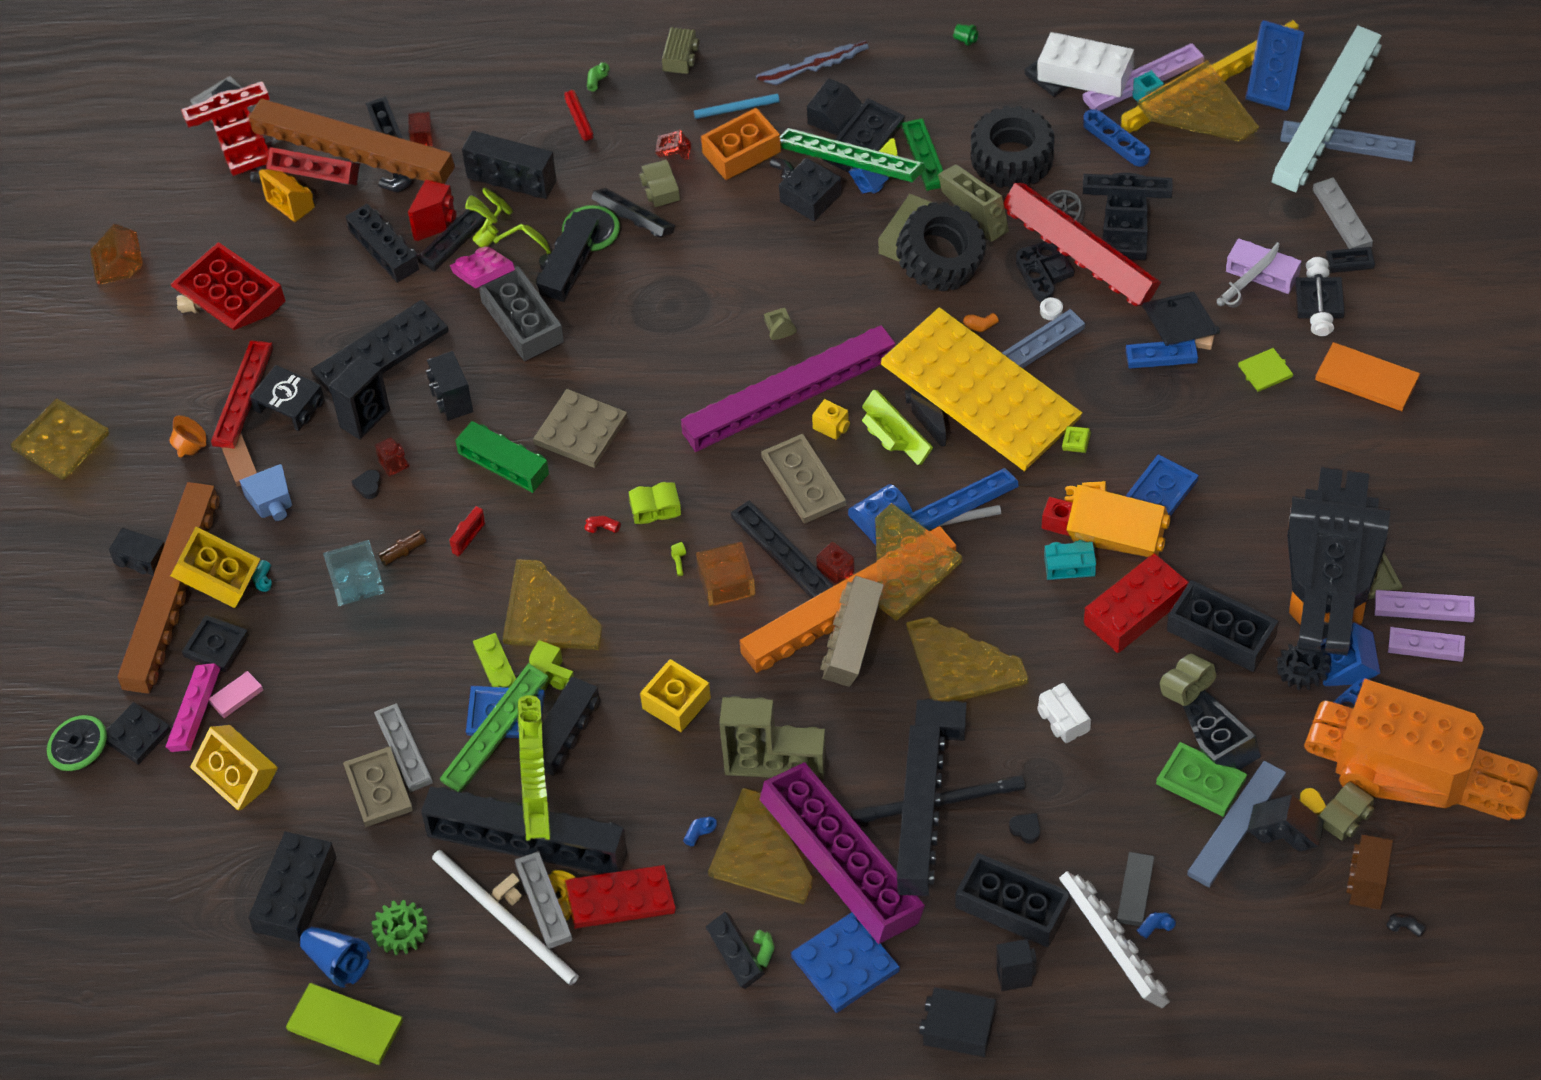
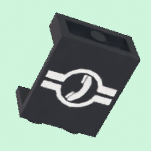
M275 365L252 393L250 399L254 411L261 414L268 407L292 418L295 430L299 431L304 424L309 422L314 411L321 407L324 395L320 384Z

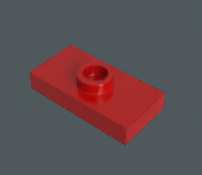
M475 506L468 517L459 523L456 532L449 539L453 554L460 556L485 525L483 509Z

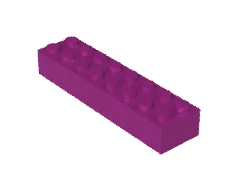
M805 762L764 781L760 801L878 944L919 924L925 905L917 895H898L896 870Z

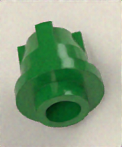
M957 24L953 38L970 46L977 41L979 32L975 25Z

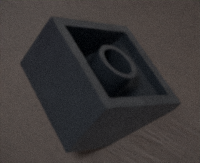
M828 78L807 105V123L838 136L863 103L847 85Z

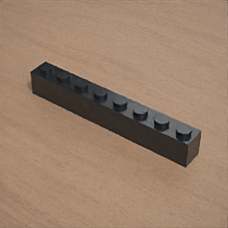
M910 725L897 869L898 895L929 896V887L935 883V870H931V865L936 866V850L932 849L933 846L938 844V831H934V826L939 827V811H936V807L941 806V792H937V788H942V773H939V770H943L944 755H940V751H945V736H940V726Z

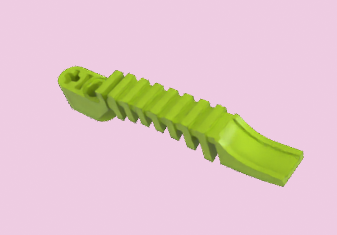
M527 695L518 700L520 770L526 840H530V838H546V840H549L541 705L539 698Z

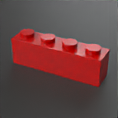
M270 147L266 169L357 185L360 163Z

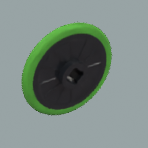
M584 206L574 210V212L598 219L601 231L591 251L603 249L617 238L620 224L616 215L609 209L601 206ZM571 212L564 220L562 226V233L564 231V224L568 218L570 219L573 212Z
M88 715L76 716L63 722L53 732L47 745V756L51 764L63 771H75L91 764L101 754L106 744L107 732L104 724L99 719Z

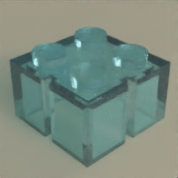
M369 540L323 553L339 606L358 601L359 596L362 595L365 599L385 593Z

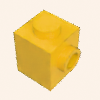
M826 399L823 400L812 414L813 429L835 440L849 428L848 410Z

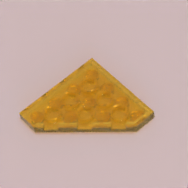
M1208 60L1143 97L1137 103L1150 121L1236 141L1245 139L1259 128Z
M891 503L875 517L878 583L883 584L878 606L897 621L962 562V556Z
M516 559L503 633V644L535 646L538 640L559 648L599 650L602 634L601 624L596 619H593L587 612V609L567 592L566 587L546 570V566L541 561Z
M931 617L906 623V628L931 699L935 701H959L1028 684V676L1021 658L1014 655H1006L1000 652L999 648L984 641L978 642L971 639L968 634L953 627L949 629L938 624V620Z
M743 788L708 870L709 876L805 904L813 883L808 869L788 833L760 801L761 793Z

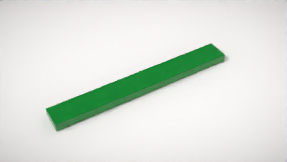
M790 128L780 136V146L783 149L913 182L925 170L924 163Z

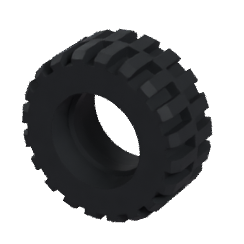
M1003 106V109L995 108L991 110L990 114H984L981 120L979 119L975 123L974 129L971 132V160L973 169L977 171V174L982 179L985 177L986 182L991 185L995 183L1000 188L1005 186L1011 189L1014 183H1025L1027 186L1030 183L1032 185L1037 183L1040 178L1042 179L1048 174L1053 165L1055 140L1051 124L1044 120L1040 113L1035 114L1034 110L1027 108V110L1022 109V106H1016L1015 108ZM1015 142L1023 144L1028 148L1019 152H1007L1000 150L997 146Z
M937 202L929 203L928 206L922 205L909 215L899 233L896 242L897 258L901 259L899 264L902 269L907 270L906 274L910 278L916 279V283L921 286L922 284L926 285L927 289L934 290L939 288V291H947L949 287L950 290H955L960 285L964 286L973 277L984 259L986 241L983 240L985 237L984 232L978 228L980 226L976 219L973 220L968 211L960 210L961 207L957 205L949 206V203L941 202L940 205ZM935 235L945 238L955 247L958 257L946 258L935 254L927 246L924 237Z

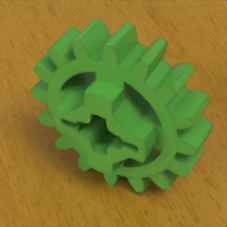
M402 900L401 905H397L395 901H392L391 908L385 905L382 906L384 912H376L377 921H372L374 929L372 933L379 947L383 946L385 952H389L392 948L395 955H398L401 949H403L405 954H408L409 947L415 950L418 949L416 942H424L423 934L428 933V922L422 908L416 910V905L413 902L407 906L405 900ZM413 919H414V920L416 921V923H417V924H416V928L413 926V922H412ZM384 927L387 929V936L384 934Z

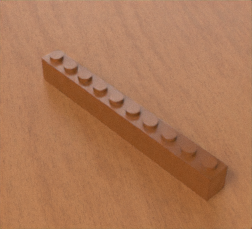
M264 99L259 100L248 117L253 132L257 134H264L277 140H284L298 146L312 148L315 151L326 152L336 157L350 159L353 162L364 163L373 168L377 167L388 170L391 173L402 174L411 179L430 180L445 184L455 168L450 152Z
M190 482L186 484L117 676L122 690L150 694L152 686L157 683L158 669L164 663L165 649L172 641V629L179 621V609L185 603L186 590L189 586L170 575L195 527L207 532L208 528L212 526L213 513L215 509H218L220 502L215 487L212 485Z

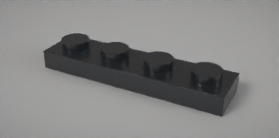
M607 188L593 192L591 199L598 202L599 206L615 211L619 217L634 221V225L650 230L654 236L663 237L674 232L676 225Z

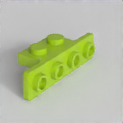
M873 390L862 406L867 412L862 421L868 427V431L877 436L882 441V446L887 450L905 451L917 465H922L933 447L878 390Z

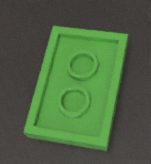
M1180 742L1158 776L1156 784L1224 817L1245 783L1247 774L1235 768L1217 765L1204 753Z

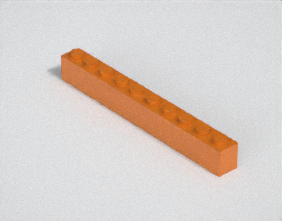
M940 526L740 639L741 654L756 673L763 669H769L782 658L790 657L796 650L803 646L811 645L824 634L827 635L833 632L834 627H837L833 625L836 612L839 611L842 604L839 603L842 591L845 589L847 582L851 583L855 576L883 584L878 602L880 603L883 600L891 599L904 588H910L923 577H929L937 569L950 565L956 559V544Z

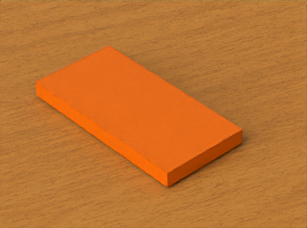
M1333 342L1316 374L1315 380L1403 411L1419 379L1420 373Z

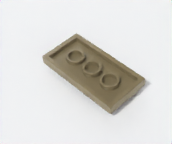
M803 434L761 451L762 459L804 524L846 506V499Z

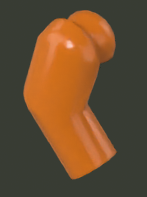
M994 313L985 318L976 315H966L963 320L967 328L977 332H984L999 322L998 317Z

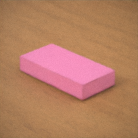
M247 671L210 697L209 702L223 718H226L261 693L263 688Z

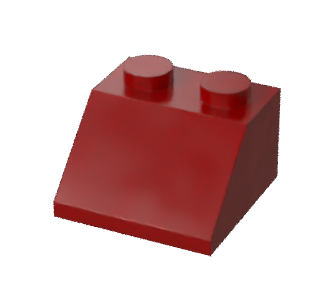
M430 180L424 181L408 210L413 239L415 241L445 231L450 223L455 221L456 210H454V196L451 194L450 185Z

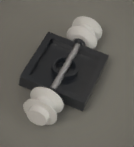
M1314 257L1306 263L1307 277H1296L1297 317L1310 318V323L1312 324L1311 332L1318 336H1326L1334 330L1333 318H1344L1342 278L1328 277V261L1321 257Z

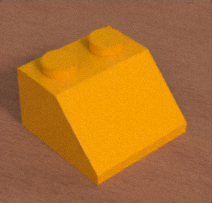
M264 169L259 171L266 201L292 221L297 222L315 208L312 192L307 187H302L298 184L294 177H289L282 171Z

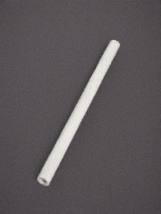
M438 850L433 855L432 859L562 979L569 985L577 981L579 976L568 965L548 949L545 944L442 850Z

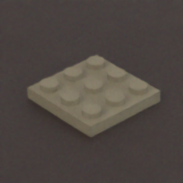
M566 389L533 438V441L537 446L595 468L628 418L627 412Z

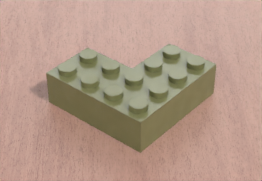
M738 696L722 697L720 733L725 775L772 778L805 762L819 780H824L826 763L825 729L817 727L796 728L789 725L777 727L774 721L773 700L765 698L747 699Z

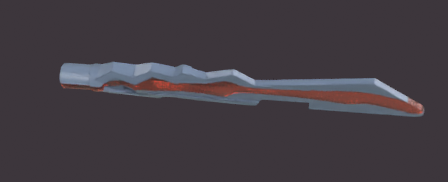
M866 41L837 47L831 52L807 57L804 59V62L790 67L789 64L758 74L756 79L779 85L808 69L818 71L823 66L831 67L833 64H839L845 59L853 58L857 53L869 49Z

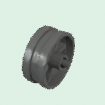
M1060 190L1048 196L1047 200L1070 217L1074 216L1075 220L1080 224L1083 222L1085 216L1084 206L1075 193L1068 190ZM1063 199L1062 202L1058 204L1056 203L1058 200ZM1067 199L1075 200L1067 206ZM1079 205L1078 212L1070 211L1071 209Z

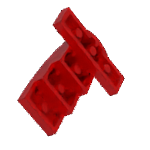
M263 82L239 90L222 92L212 96L207 101L181 109L188 128L199 126L204 122L212 120L221 150L232 176L263 166L268 161L269 149L263 135L253 132L248 118L251 113L247 108L257 105L260 99L270 100Z

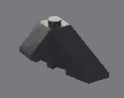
M1205 690L1201 691L1191 704L1183 706L1201 751L1215 764L1242 769L1261 757L1256 735Z

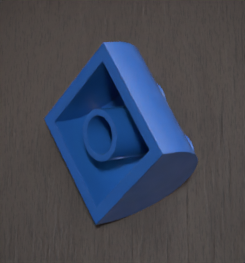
M891 484L884 486L848 510V516L876 546L892 537L888 533V524L913 513L904 495Z

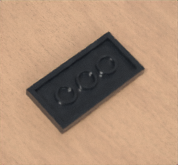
M867 98L835 140L880 151L897 132L902 123H904L905 115ZM822 159L848 173L853 168L852 166Z

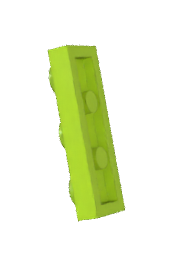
M496 633L474 640V648L491 686L510 688L516 677Z

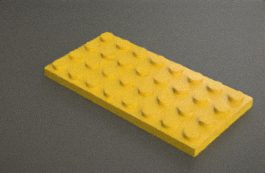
M940 307L881 360V365L1023 471H1026L1066 432L1067 426L1072 427L1082 416L1080 410Z

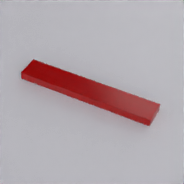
M250 340L211 439L212 446L235 448L252 404L250 396L259 386L272 353V343Z

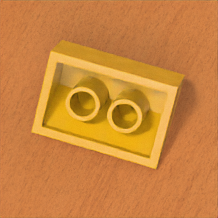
M231 725L210 727L190 766L238 811L246 807L268 788L278 769L276 765Z

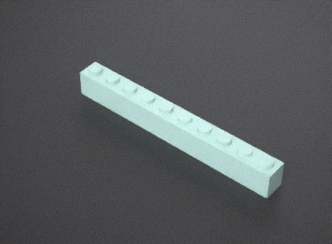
M1361 26L1356 27L1277 164L1272 183L1296 192L1300 185H1305L1309 176L1308 170L1313 171L1317 162L1316 156H1321L1326 145L1324 141H1330L1334 132L1333 126L1338 127L1342 118L1341 112L1345 113L1350 104L1349 98L1353 99L1358 90L1357 84H1362L1366 76L1365 70L1369 71L1374 59L1372 57H1377L1382 45L1379 44L1380 34Z

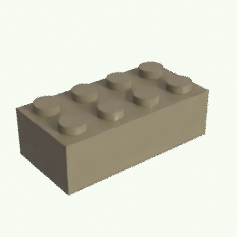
M855 576L851 583L847 582L839 601L842 604L839 611L836 612L833 625L837 627H834L833 633L829 636L827 647L830 649H828L821 664L820 670L824 671L822 679L850 687L858 676L883 584L859 576Z

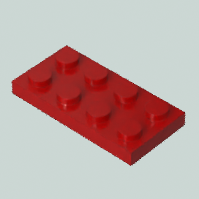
M664 865L565 880L564 886L575 929L675 913V905Z

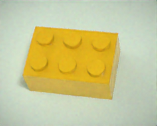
M195 527L170 576L235 608L260 558Z

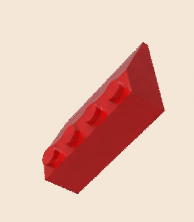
M219 242L171 283L174 289L232 330L270 316L286 302L279 283Z

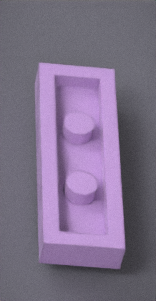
M1391 627L1388 653L1462 662L1465 636Z

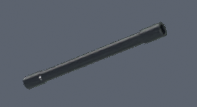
M1018 775L991 783L941 793V806L999 793L1006 794L1025 790L1023 776ZM903 801L851 810V817L856 824H862L884 817L899 815L903 812Z

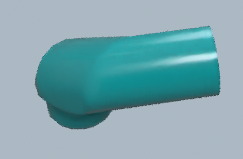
M265 560L260 561L252 576L254 585L262 592L269 591L272 585L271 579L269 580L266 576L271 568V564Z

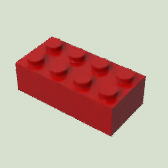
M1153 553L1085 607L1084 624L1114 651L1119 653L1172 610L1189 582Z

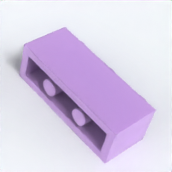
M1238 238L1228 255L1226 272L1242 277L1271 249ZM1277 252L1273 261L1252 281L1289 294L1295 284L1296 277H1299L1301 260Z

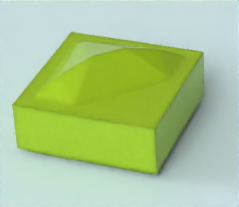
M1067 426L1062 444L1063 450L1086 453L1091 434L1090 429Z

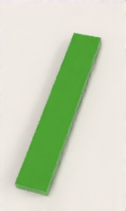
M528 663L440 777V781L455 792L462 793L518 720V700L527 695L536 697L549 680V677Z

